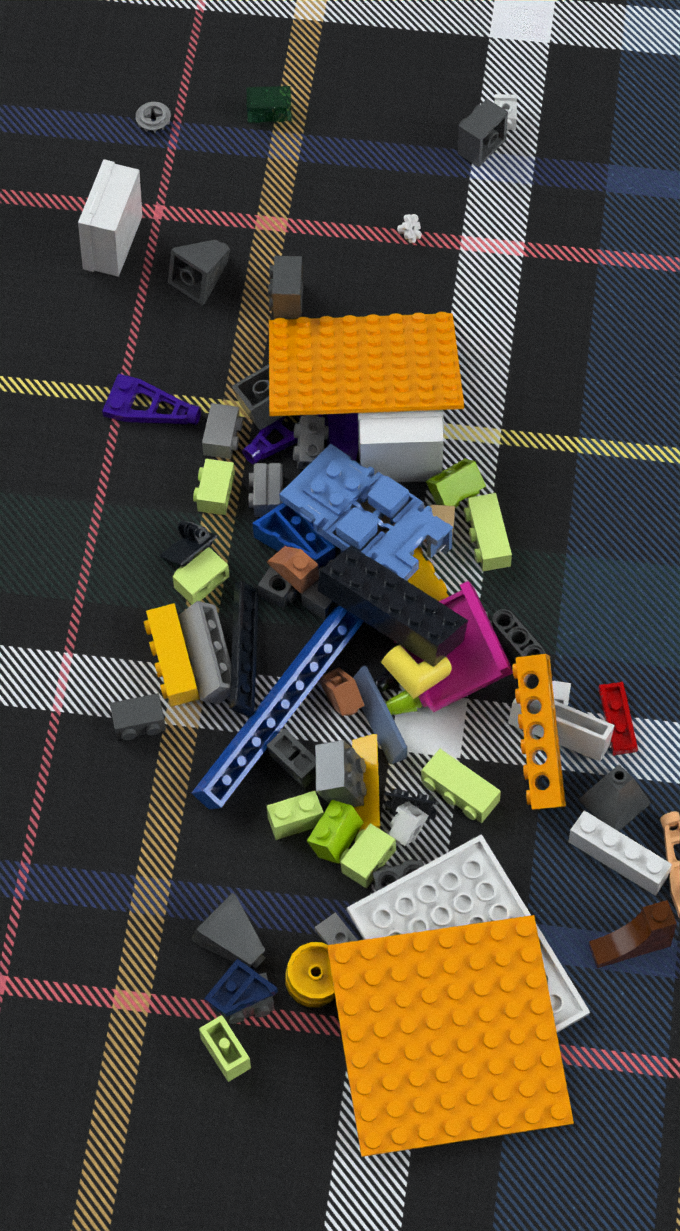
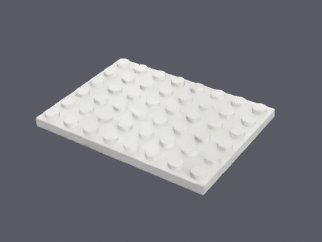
M482 834L347 907V912L364 940L531 916ZM536 924L556 1032L558 1033L588 1016L590 1011Z

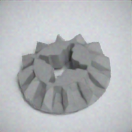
M160 102L145 103L136 112L139 128H144L146 132L148 130H153L154 132L157 129L164 130L166 125H170V110ZM152 113L156 117L155 121H151Z

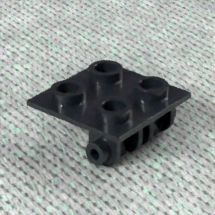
M182 520L178 524V531L182 538L159 556L179 565L187 564L193 560L194 555L199 551L210 547L212 541L218 535L208 532L203 526Z
M392 788V793L385 792V795L392 796V801L387 800L385 810L390 811V814H397V807L404 804L405 801L414 803L416 807L420 804L419 809L429 815L427 821L430 822V819L435 820L437 810L433 809V804L439 805V803L434 802V796L417 793V798L409 797V791Z

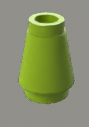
M406 690L385 702L391 715L418 711V708L423 707L419 697L413 699Z

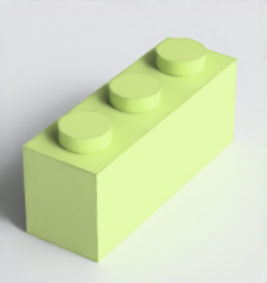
M496 493L468 498L467 507L464 508V516L466 522L471 524L469 536L471 543L475 542L477 549H474L476 563L481 564L482 571L511 567L512 553Z
M439 749L421 770L423 785L428 790H435L441 794L448 804L461 808L463 813L471 820L476 819L482 823L500 802L501 791L442 749Z

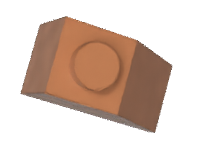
M284 546L267 561L276 572L301 594L319 579L318 564L301 549Z
M341 668L332 670L320 678L319 683L333 708L340 715H353L359 708L365 706L355 679Z

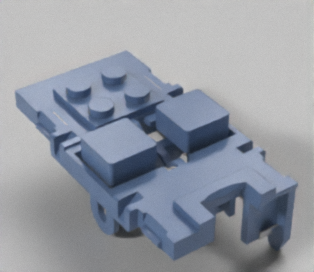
M329 444L279 494L280 501L298 512L301 517L313 523L314 531L341 549V553L352 545L406 581L419 569V560L413 557L414 550L417 547L420 548L425 539L427 540V556L429 558H432L439 551L447 554L452 549L453 526L437 516L434 517L432 508L429 505L424 509V502L409 493L408 489L380 472L374 475V468L370 466L367 469L356 461H352L350 456L332 444ZM368 499V504L376 510L373 513L365 511L361 503ZM384 515L390 518L391 524H384L381 521ZM377 524H378V526H379L380 528H382V529L387 528L389 531H388L386 534L381 531V532L377 535V532H378Z

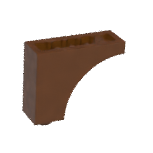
M668 900L643 907L641 912L625 926L603 937L589 941L588 945L596 967H604L671 947L677 922Z

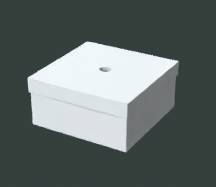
M103 159L78 221L84 270L98 271L119 277L142 218L140 172L138 169L118 165L115 162Z
M443 410L358 413L360 465L367 469L371 466L374 468V475L380 472L396 482L426 481L442 472Z

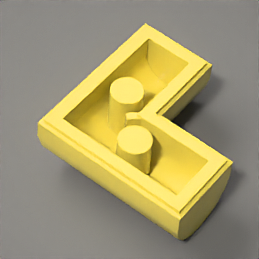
M401 645L389 651L381 662L413 699L449 676L452 670L447 657L434 667L425 661L417 664Z

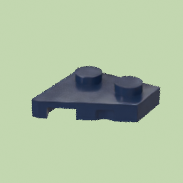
M237 959L204 998V1001L226 1018L275 995L278 992V988Z

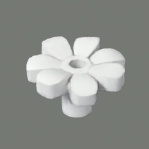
M416 214L405 215V222L397 228L398 233L404 234V238L408 239L409 243H415L416 239H420L422 235L419 231L421 226Z

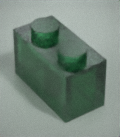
M291 86L247 87L248 122L292 121Z

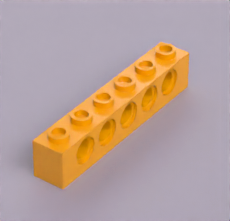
M539 654L516 657V664H513L512 667L514 679H518L519 689H515L517 704H521L522 714H518L519 728L523 729L524 739H521L522 754H526L527 764L523 765L525 780L529 779L530 790H526L527 804L531 805L532 810L566 807L550 655ZM536 675L539 683L537 687L530 689L527 685V680L530 676ZM535 700L540 701V712L532 714L530 704ZM541 725L544 729V735L536 740L533 737L532 731L534 727ZM543 750L547 755V760L544 764L539 765L535 760V755ZM542 776L548 777L550 781L549 787L546 790H541L538 786V780Z

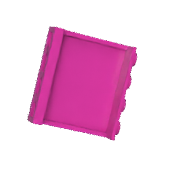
M469 581L460 585L461 591L439 601L467 619L468 623L464 641L446 656L452 668L450 675L418 696L424 708L428 706L433 712L513 673L512 667L475 588ZM405 649L406 652L415 660L417 664H420L424 661L412 652Z

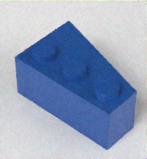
M285 503L280 504L252 523L254 538L278 552L284 546L301 549L318 564V569L323 565L326 566L330 560L336 558L335 546L314 531L313 523L301 517L298 512Z

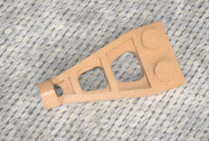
M674 811L660 817V822L664 829L666 859L672 864L669 873L670 895L680 918V861L676 859L673 848L674 845L680 844V814Z

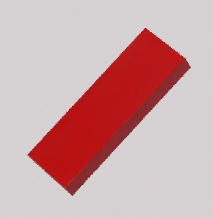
M617 682L599 685L598 690L605 721L615 725L610 741L612 755L637 752L638 746L624 683Z

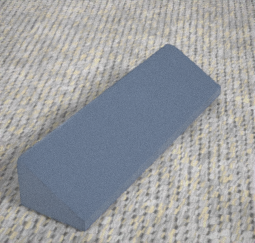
M363 666L353 677L365 705L361 708L374 734H377V740L389 764L407 759V745L368 668Z

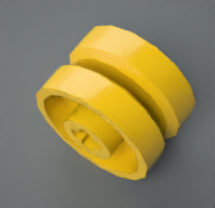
M310 942L300 946L292 954L285 973V985L289 995L297 1003L306 1007H321L329 1004L335 998L327 944L322 942Z

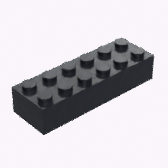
M352 545L320 570L318 592L433 667L464 641L468 623L467 619L377 561L366 556Z

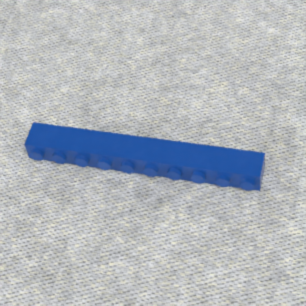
M341 606L335 607L254 711V715L247 720L192 791V794L209 810L221 808L267 749L266 745L284 727L362 625L363 620Z

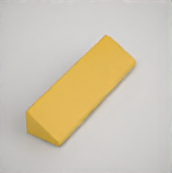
M371 734L352 740V748L364 759L366 764V772L363 773V781L367 790L364 796V806L354 807L364 822L358 833L362 829L366 830L370 823L380 829L377 734Z

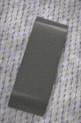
M500 609L494 613L492 627L500 644L515 661L516 657L545 654L542 646L512 612ZM499 623H506L507 626H500V625H498V624H499ZM515 640H520V641H522L523 643H522V644H516V643H514L513 641H515Z

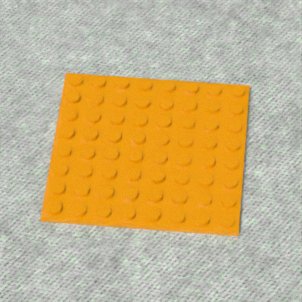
M395 313L389 316L371 314L365 317L347 315L339 318L323 316L312 319L300 317L298 319L276 318L269 320L270 416L464 409L453 313H414L413 315Z
M534 915L327 945L361 1157L574 1124Z

